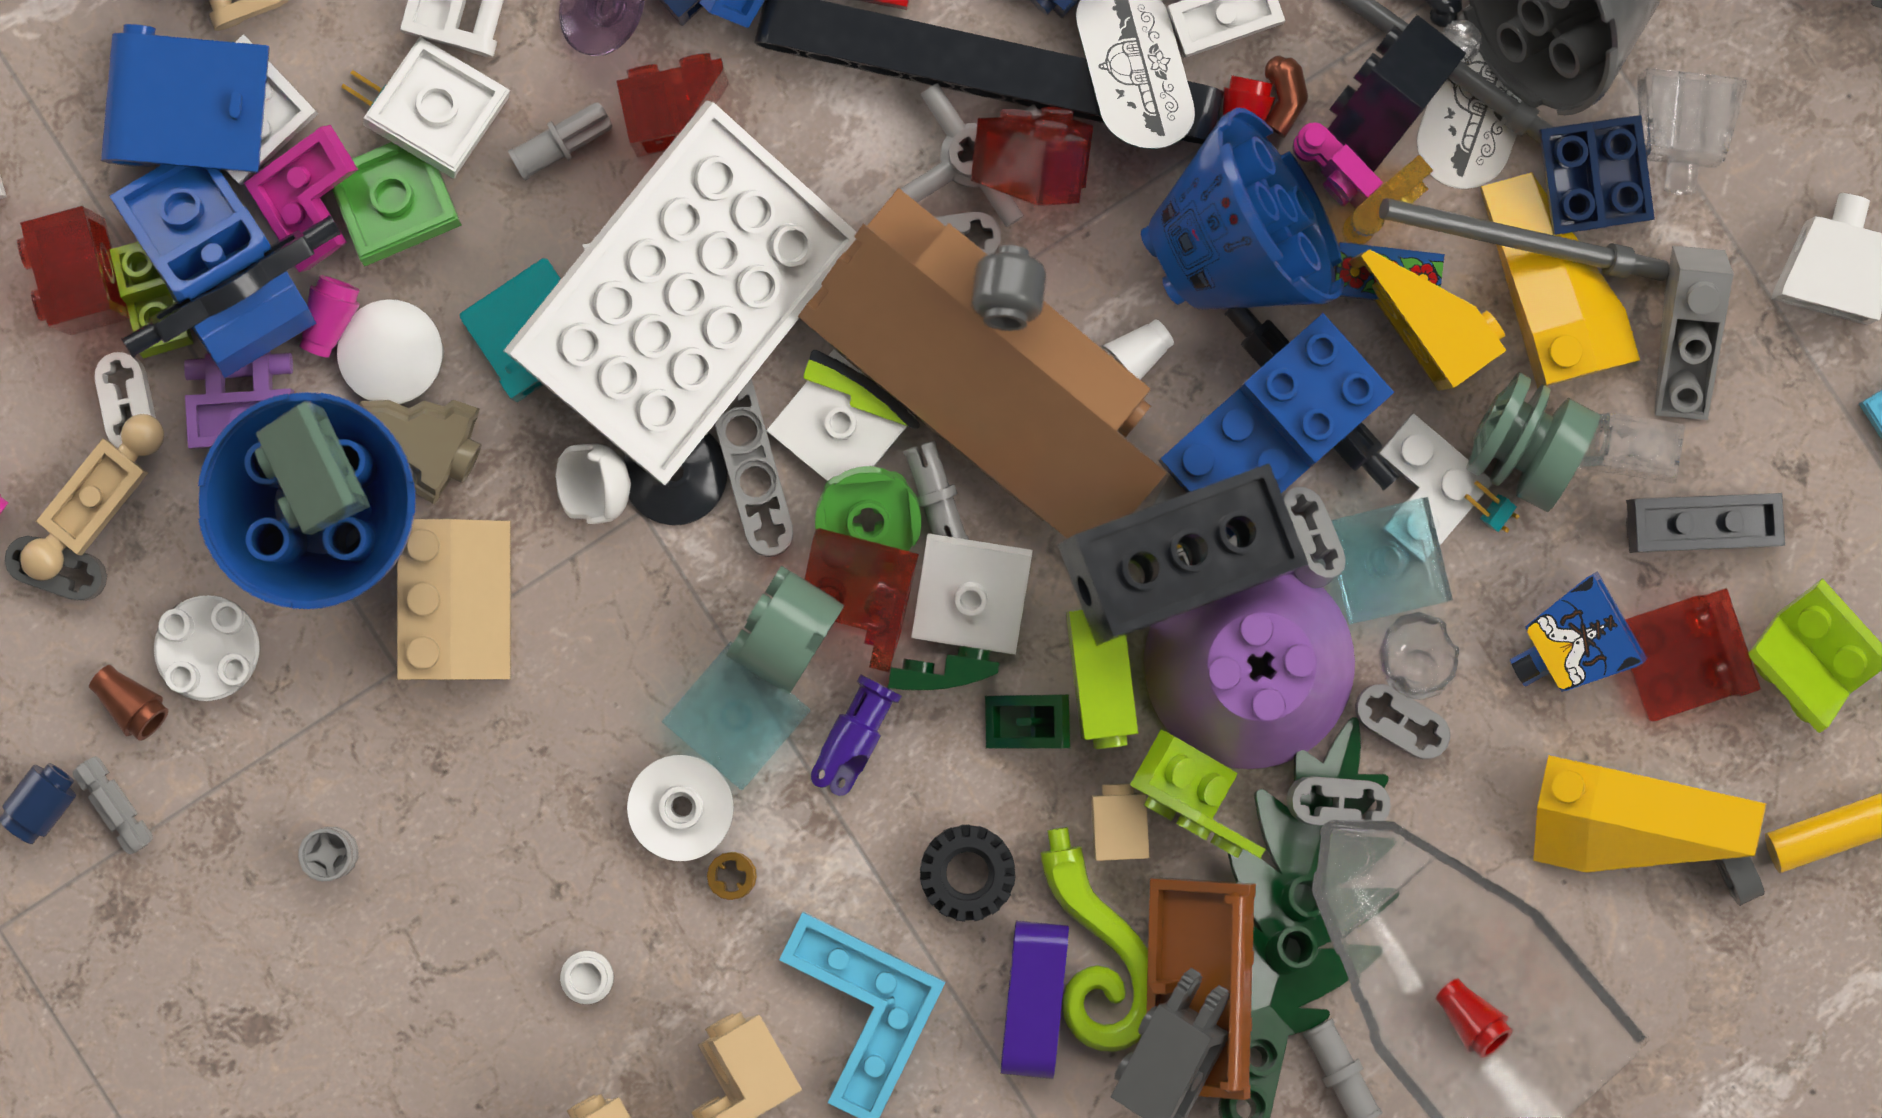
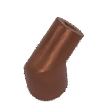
M1274 56L1267 62L1264 71L1265 77L1275 85L1278 100L1266 118L1265 123L1273 129V133L1285 138L1307 103L1308 92L1301 65L1291 57Z

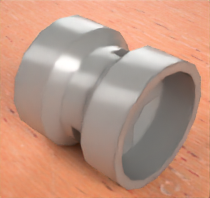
M325 827L309 833L302 840L299 848V863L302 870L310 878L318 881H332L347 875L355 867L359 858V847L355 838L347 830L340 827Z

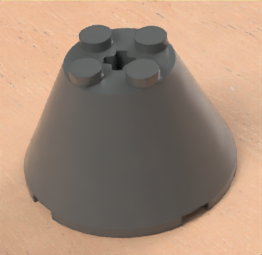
M1469 0L1470 6L1463 9V14L1481 56L1508 90L1533 108L1543 104L1557 109V115L1566 116L1582 112L1604 97L1661 0Z

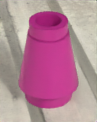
M320 275L316 286H310L307 306L316 324L302 332V340L299 347L315 355L329 358L332 349L336 346L360 306V303L356 301L360 290L341 280Z

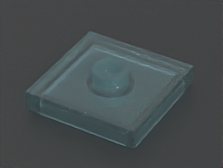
M1428 497L1331 520L1346 558L1345 568L1338 576L1349 625L1453 600Z
M730 641L663 719L662 723L743 791L810 713L811 709L793 693L788 694L784 690L778 689L728 658L726 654L733 644Z

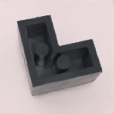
M1417 14L1404 31L1394 25L1376 48V51L1383 56L1382 59L1372 53L1353 77L1361 86L1356 91L1348 85L1329 109L1337 117L1327 129L1343 146L1347 144L1373 172L1467 54Z

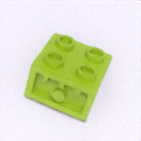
M1823 578L1781 609L1748 653L1754 662L1758 674L1767 682L1773 683L1790 701V706L1796 716L1802 721L1810 723L1818 733H1821L1830 726L1852 692L1882 671V643Z
M1161 729L1130 786L1148 795L1144 806L1171 821L1176 812L1180 813L1181 815L1176 824L1204 840H1207L1211 831L1215 834L1210 843L1236 858H1239L1244 849L1261 859L1266 850L1213 820L1238 773Z

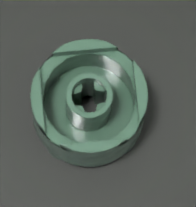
M781 566L765 593L773 598L764 593L762 594L747 618V623L744 627L751 634L742 629L726 656L778 689H782L790 694L845 605Z

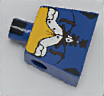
M1597 571L1586 577L1525 626L1535 646L1511 658L1510 663L1525 687L1551 673L1559 689L1564 692L1635 668L1644 663L1647 657Z

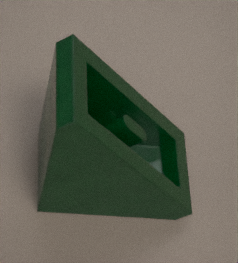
M1069 694L985 696L986 749L1070 748Z

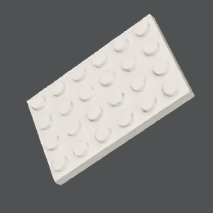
M706 100L504 349V352L658 482L666 485L799 319V314L822 287V281L836 261L856 240L854 236L857 232L714 102Z

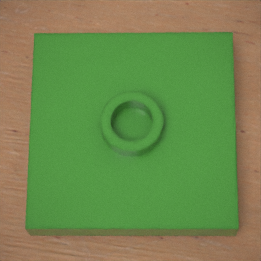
M393 142L353 158L352 160L358 171L332 189L359 259L364 267L462 226L440 170Z

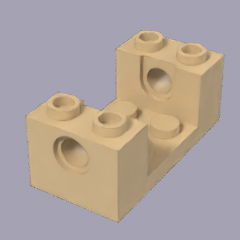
M742 1012L732 1013L705 1029L710 1038L701 1042L698 1046L726 1095L721 1098L717 1096L691 1111L694 1118H756L802 1091L760 1015L744 1018ZM594 1094L567 1110L570 1118H631L619 1097L612 1100L610 1098L604 1100L602 1094L597 1096Z

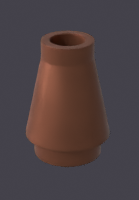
M112 665L103 667L89 684V689L98 696L125 736L133 735L136 739L142 741L151 736L162 725L168 715L169 710L162 704V696L118 672Z

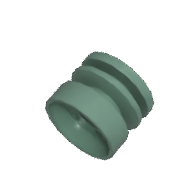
M1518 372L1509 385L1496 395L1482 418L1473 438V449L1466 469L1480 476L1493 457L1498 459L1492 471L1490 482L1499 486L1514 468L1521 471L1516 496L1549 512L1562 496L1579 467L1598 427L1600 414L1570 398H1567L1552 416L1545 413L1551 389L1542 384L1529 402L1526 403L1524 399L1532 379Z

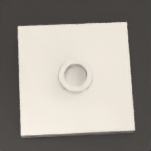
M419 37L364 116L363 125L454 179L508 100L510 90L422 37Z
M834 349L828 355L863 374ZM807 381L766 431L828 481L849 469L862 466L875 467L908 426L851 407L850 395Z
M928 533L911 638L1016 655L1033 550Z

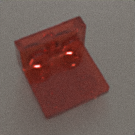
M818 528L813 536L805 580L845 605L835 622L867 630L864 644L873 646L869 668L890 673L903 629L919 554Z
M1727 588L1714 589L1625 619L1647 657L1644 663L1630 670L1649 721H1657L1730 696H1744L1761 690Z

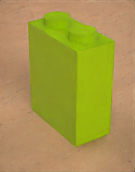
M1083 610L1069 611L1066 613L1081 739H1093V747L1096 749L1127 746V735L1138 734L1127 636L1125 635L1097 646Z

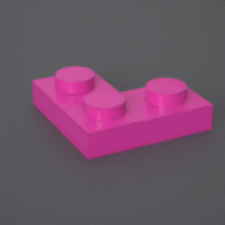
M327 125L318 128L259 171V173L244 182L280 241L297 230L302 233L330 215L320 197L358 171V168L332 126ZM341 233V235L314 249V255L295 265L298 272L313 268L347 243L346 239Z

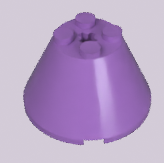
M1294 572L1151 625L1146 637L1143 664L1151 704L1158 718L1171 735L1227 767L1258 769L1280 765L1293 760L1297 752L1301 750L1309 751L1331 731L1342 715L1352 690L1355 656L1347 622L1333 598L1323 587H1309L1302 583ZM1250 655L1263 656L1264 668L1257 677L1251 679L1249 674L1252 671V667L1247 663L1248 657Z

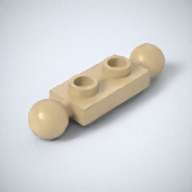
M137 414L130 417L122 427V444L119 448L115 447L108 440L102 439L37 519L36 522L50 533L46 538L30 541L22 550L20 557L21 566L29 577L40 581L55 577L62 569L64 562L62 551L66 546L77 555L82 556L147 476L148 472L135 463L139 456H148L155 453L163 443V427L156 418L148 414Z

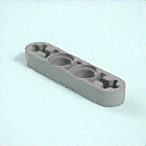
M751 378L737 395L738 402L749 397L751 407H735L721 415L714 425L746 540L750 548L757 554L765 557H775L784 553L790 546L793 538V525ZM743 416L749 418L757 428L755 439L747 446L733 445L726 436L727 424L736 417ZM751 467L764 469L771 478L770 489L760 497L748 496L740 487L741 475ZM776 498L780 508L769 509L768 511L773 525H783L785 534L778 536V546L768 548L765 540L756 541L754 537V532L761 530L762 527L759 512L748 517L745 507L762 506Z

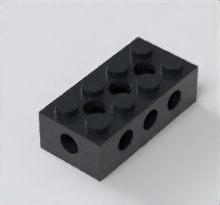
M1270 463L1080 532L1058 544L1097 646L1282 577L1309 564ZM1226 527L1234 532L1237 538V546L1232 545L1228 541L1225 533ZM1177 544L1184 547L1187 551L1189 565L1182 562L1179 558ZM1128 562L1138 567L1141 573V583L1131 578L1128 572Z

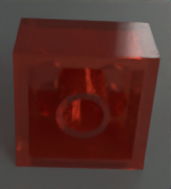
M79 206L20 223L24 237L17 239L18 251L25 269H33L38 289L31 290V298L34 310L40 321L46 320L48 327L68 335H75L130 319L127 305L120 297L110 249L113 248L104 217L84 206Z

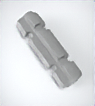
M96 756L81 763L73 771V777L82 790L89 789L91 795L88 796L89 800L111 832L118 831L120 836L116 839L124 851L128 854L136 853L151 842L153 835L143 820L140 822L136 821L134 817L138 813L114 779L111 781L107 779L106 775L110 772L101 759Z

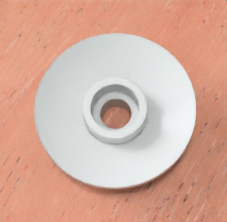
M671 755L651 763L634 781L627 802L629 823L638 841L653 854L673 861L697 859L715 849L728 833L734 812L732 793L723 775L707 761L690 755ZM683 796L691 801L692 810L689 815L680 816L675 813L673 809L675 798Z

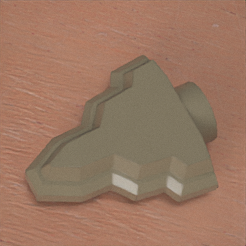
M390 400L360 401L359 406L382 421L400 443L412 470L416 494L435 505L451 478L461 483L466 481L476 463L482 446L481 443L470 439L479 414V408L456 400H452L445 406L424 400L411 408L404 407Z

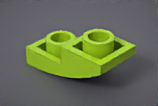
M138 241L110 249L120 297L127 305L133 332L150 323V317L175 303L167 286ZM188 329L166 343L161 340L139 354L144 359L194 344L191 331Z

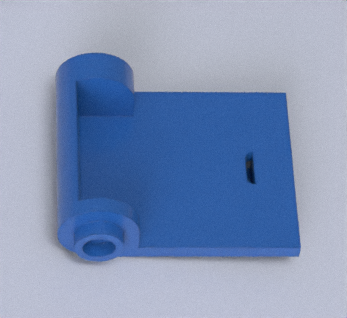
M125 24L123 26V33L112 34L101 153L102 162L132 167H154L155 164L259 173L269 45L155 35L156 28L138 24Z

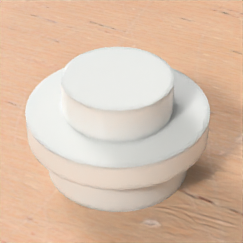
M581 951L572 955L564 963L560 974L563 991L571 1000L580 1004H593L602 1000L611 990L614 981L611 964L603 955L594 951Z

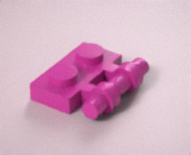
M1308 123L1302 127L1295 137L1292 145L1295 156L1303 162L1315 161L1322 168L1321 173L1327 178L1323 183L1324 188L1343 207L1350 202L1357 210L1383 184L1347 144L1343 146L1322 124Z

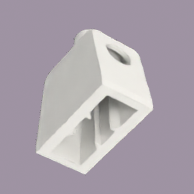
M1839 193L1832 220L1815 216L1805 222L1774 288L1772 300L1866 325L1880 320L1882 314V233L1863 228L1870 200L1857 195Z

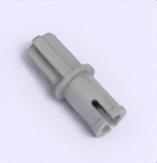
M593 103L557 125H554L552 121L547 123L548 130L520 146L508 150V153L523 179L527 180L531 175L563 157H566L567 160L572 159L571 152L610 131L612 123L604 108L599 103Z

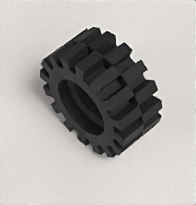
M968 824L944 830L929 843L921 860L920 882L927 900L939 913L946 917L954 918L956 921H979L991 914H995L1008 901L1015 884V864L1009 848L997 834L981 826ZM972 852L978 854L987 863L989 870L988 880L975 893L965 894L958 892L948 882L946 874L948 864L953 857L960 853Z

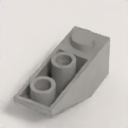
M1672 246L1669 273L1664 293L1654 411L1656 416L1708 420L1734 275L1725 250Z

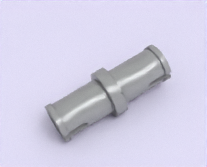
M930 441L921 445L928 466L923 465L917 446L904 450V456L907 458L919 496L916 497L919 506L924 508L932 534L948 536L945 526H948L952 537L969 540L953 498L958 493L955 484L949 485L936 448V441Z
M1333 1019L1326 1020L1304 1032V1038L1307 1039L1325 1073L1322 1080L1326 1088L1332 1086L1349 1118H1376L1380 1116L1383 1112L1378 1107L1359 1072L1364 1068L1359 1059L1353 1060L1334 1025Z

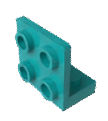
M546 258L540 259L460 313V319L500 377V384L510 399L517 403L542 387L543 384L505 353L504 349L561 280L550 261Z

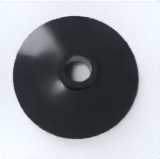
M707 432L683 462L684 473L682 478L675 482L668 481L666 485L658 482L628 455L625 454L624 457L631 482L629 493L631 503L644 516L661 524L684 525L701 519L718 504L726 488L728 471L722 449L709 432Z

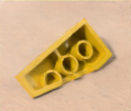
M1532 172L1480 187L1489 221L1553 235L1548 195ZM1573 232L1554 235L1579 241ZM1496 245L1537 389L1542 384L1551 386L1640 361L1626 309L1597 267Z
M1548 755L1537 805L1533 861L1588 873L1756 856L1767 804Z

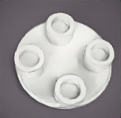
M380 300L360 308L355 312L338 340L337 360L344 380L354 392L369 401L390 400L397 404H402L419 397L436 379L444 357V348L440 334L430 317L418 307L400 300Z
M209 595L187 599L173 609L166 611L159 620V628L154 641L155 662L166 684L171 690L187 698L199 701L222 699L244 686L256 668L260 650L258 633L250 616L234 602L222 597Z

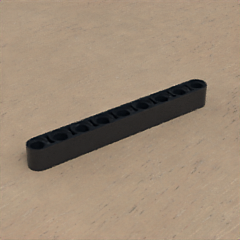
M765 0L763 2L754 44L762 48L931 86L938 83L941 88L1029 107L1034 104L1037 109L1104 123L1086 58L822 0ZM1187 81L1194 103L1195 117L1190 131L1181 140L1203 144L1217 124L1223 91L1209 85Z

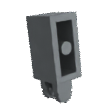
M1190 968L1181 977L1168 1003L1159 1004L1157 1007L1154 1006L1147 1012L1138 1029V1033L1142 1037L1134 1053L1130 1052L1127 1054L1115 1072L1114 1079L1118 1083L1111 1098L1142 1118H1187L1229 1038V1032L1217 1025L1229 1000V991L1218 985L1208 994L1205 1004L1200 1012L1197 1013L1189 1006L1200 987L1203 976L1193 968Z

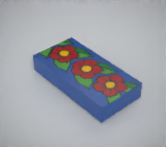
M1345 242L1338 243L1343 262L1335 266V281L1340 278L1344 280L1343 292L1339 297L1379 300L1372 287L1377 282L1372 273L1365 266L1355 270L1349 262L1355 256L1369 249L1441 287L1445 254Z

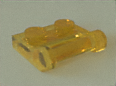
M1420 154L1361 203L1346 219L1342 226V235L1345 241L1364 245L1383 227L1385 220L1380 218L1379 208L1384 198L1413 204L1429 189L1423 181L1433 172V169Z

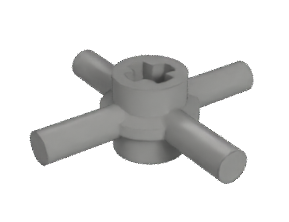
M938 83L920 94L947 135L941 147V163L900 189L918 203L951 181L965 187H980L1006 228L1023 218L1024 215L998 177V173L1004 160L1003 148L1044 122L1036 106L1032 104L991 130L981 124H964ZM967 144L972 150H977L981 147L985 151L981 156L982 165L976 167L972 161H967L963 164L959 160L963 156L964 149L962 147Z

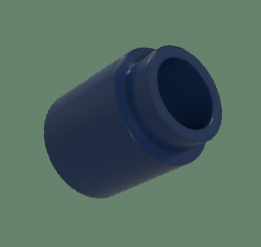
M48 763L45 768L33 765L2 805L4 813L0 817V823L17 838L28 844H34L39 836H47L76 798L75 792L70 788L74 780L54 764Z

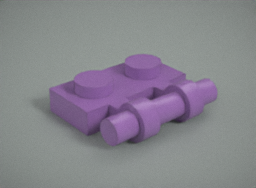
M270 351L226 378L253 376L254 391L225 393L226 378L223 377L208 353H205V357L202 359L185 360L184 373L186 380L205 379L206 394L185 395L188 448H211L223 429L249 407L277 395L294 393V390L291 388L273 389L272 385L273 375L293 373L292 354H271Z

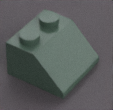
M306 401L256 433L262 446L255 449L257 460L268 479L277 477L285 494L284 497L278 499V502L292 529L300 526L303 533L312 535L370 507L324 408Z

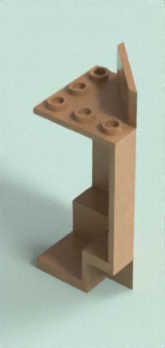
M898 188L867 226L864 223L854 236L856 240L836 261L822 281V287L806 304L798 318L845 355L853 366L889 393L918 420L1042 522L1045 520L1067 539L1080 532L1134 513L1167 474L1166 471L1125 439L1151 407V405L1144 401L1151 388L1045 301L1043 302V310L1038 318L1028 322L1026 328L1022 330L1003 331L987 326L983 321L984 318L978 315L972 306L975 267L978 261L988 254L950 223L946 226Z

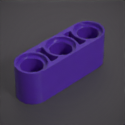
M1016 920L1000 1074L1054 1079L1068 948L1069 926Z

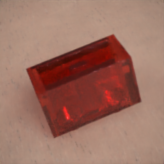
M710 53L690 55L679 59L680 67L659 71L657 64L643 65L627 70L628 78L616 80L629 143L637 157L666 151L706 100L717 104L729 85L722 58L711 60Z

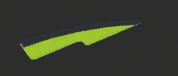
M818 350L811 352L803 375L805 380L850 395L851 407L913 429L920 427V423L895 398L868 377Z

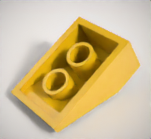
M1370 249L1349 261L1355 270L1365 266L1375 277L1377 282L1372 287L1379 300L1375 299V302L1438 391L1455 388L1507 351L1500 342L1505 337V333L1489 311L1486 310L1481 314L1476 306Z

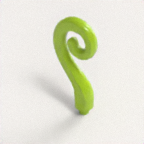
M1068 827L1047 830L1050 850L1041 852L1040 855L1043 871L1050 890L1064 911L1105 942L1120 956L1127 966L1133 986V1002L1129 1013L1122 1020L1114 1024L1097 1023L1088 1016L1085 1010V996L1094 989H1100L1113 1004L1121 1003L1126 994L1124 982L1117 972L1108 967L1095 965L1081 970L1072 977L1065 987L1062 998V1011L1065 1022L1074 1037L1085 1046L1107 1052L1125 1050L1138 1043L1142 1037L1138 1033V1029L1147 1013L1148 948L1131 926L1094 893L1089 883L1082 846L1071 847Z

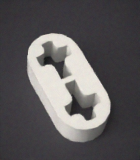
M113 352L104 356L98 362L95 369V384L105 432L109 441L119 448L122 444L119 427L123 426L127 421L124 407L130 406L132 416L148 414L156 418L147 373L143 364L136 357L133 358L131 355L123 352ZM121 362L123 368L133 370L134 378L126 380L125 385L128 398L122 399L120 387L108 382V375L116 373L115 364Z

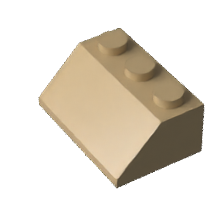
M414 519L408 542L397 560V680L511 679V521Z

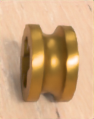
M737 852L719 855L709 865L707 872L708 885L712 892L720 898L727 900L739 899L749 894L755 886L757 879L756 867L751 859ZM729 860L736 861L737 870L746 872L745 883L739 882L736 884L739 888L737 891H728L727 883L718 880L719 868L727 869L725 862Z

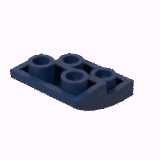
M1641 115L1539 129L1553 235L1655 220Z

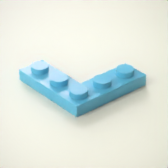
M803 911L779 960L874 1007L835 1085L828 1104L857 1118H880L946 981Z

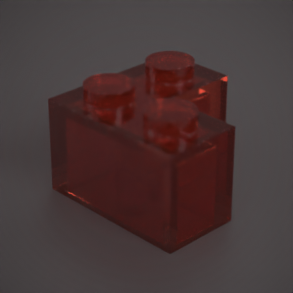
M1043 107L1041 115H1032L1031 112L1018 109H1002L1000 117L978 118L971 181L1037 206L1080 203L1081 188H1086L1093 126L1072 119L1073 111L1058 107Z

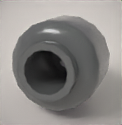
M1015 245L1000 246L997 248L996 253L982 257L975 267L972 306L975 312L984 318L983 321L987 326L994 329L1017 331L1026 328L1027 323L1038 318L1043 310L1046 283L1044 266L1036 259L1030 257L1027 249Z

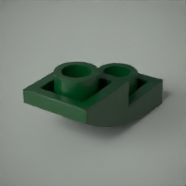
M959 646L958 656L947 654L944 675L933 674L935 663L904 658L902 669L891 667L888 688L938 690L964 686L997 674L1000 663L989 661L990 650Z

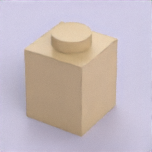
M1131 783L1102 785V795H1091L1094 859L1096 861L1149 858L1147 807L1144 806L1147 800L1146 794L1134 793V787L1130 786Z

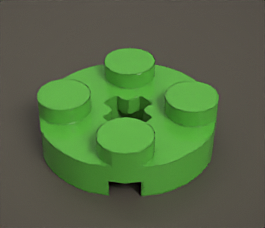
M873 466L849 469L826 482L815 510L816 535L823 550L827 554L829 552L835 560L841 562L842 566L850 571L872 574L889 570L902 561V557L910 551L912 545L914 548L919 539L921 512L918 499L913 490L908 486L906 479L895 471H888L884 468ZM872 508L874 513L883 516V521L875 522L874 531L866 532L861 523H853L854 516L860 515L862 509Z

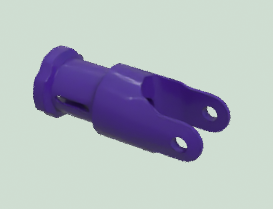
M860 674L857 680L860 687L846 714H839L811 772V780L816 787L824 788L830 785L831 792L837 796H844L852 789L858 775L865 768L881 737L878 730L892 703H899L902 697L900 694ZM824 770L825 776L820 779L819 773ZM845 779V785L840 788V781Z

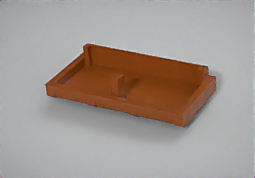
M1163 877L1150 878L1147 1012L1154 1006L1157 1007L1159 1004L1168 1003L1181 977L1190 968L1198 971L1203 976L1200 987L1189 1006L1197 1013L1200 1012L1205 1004L1208 994L1218 985L1228 990V993H1230L1229 1000L1217 1025L1229 1032V1038L1199 1096L1237 1100L1249 1099L1251 1086L1249 1084L1250 1035L1252 1031V964H1254L1253 922L1256 883Z

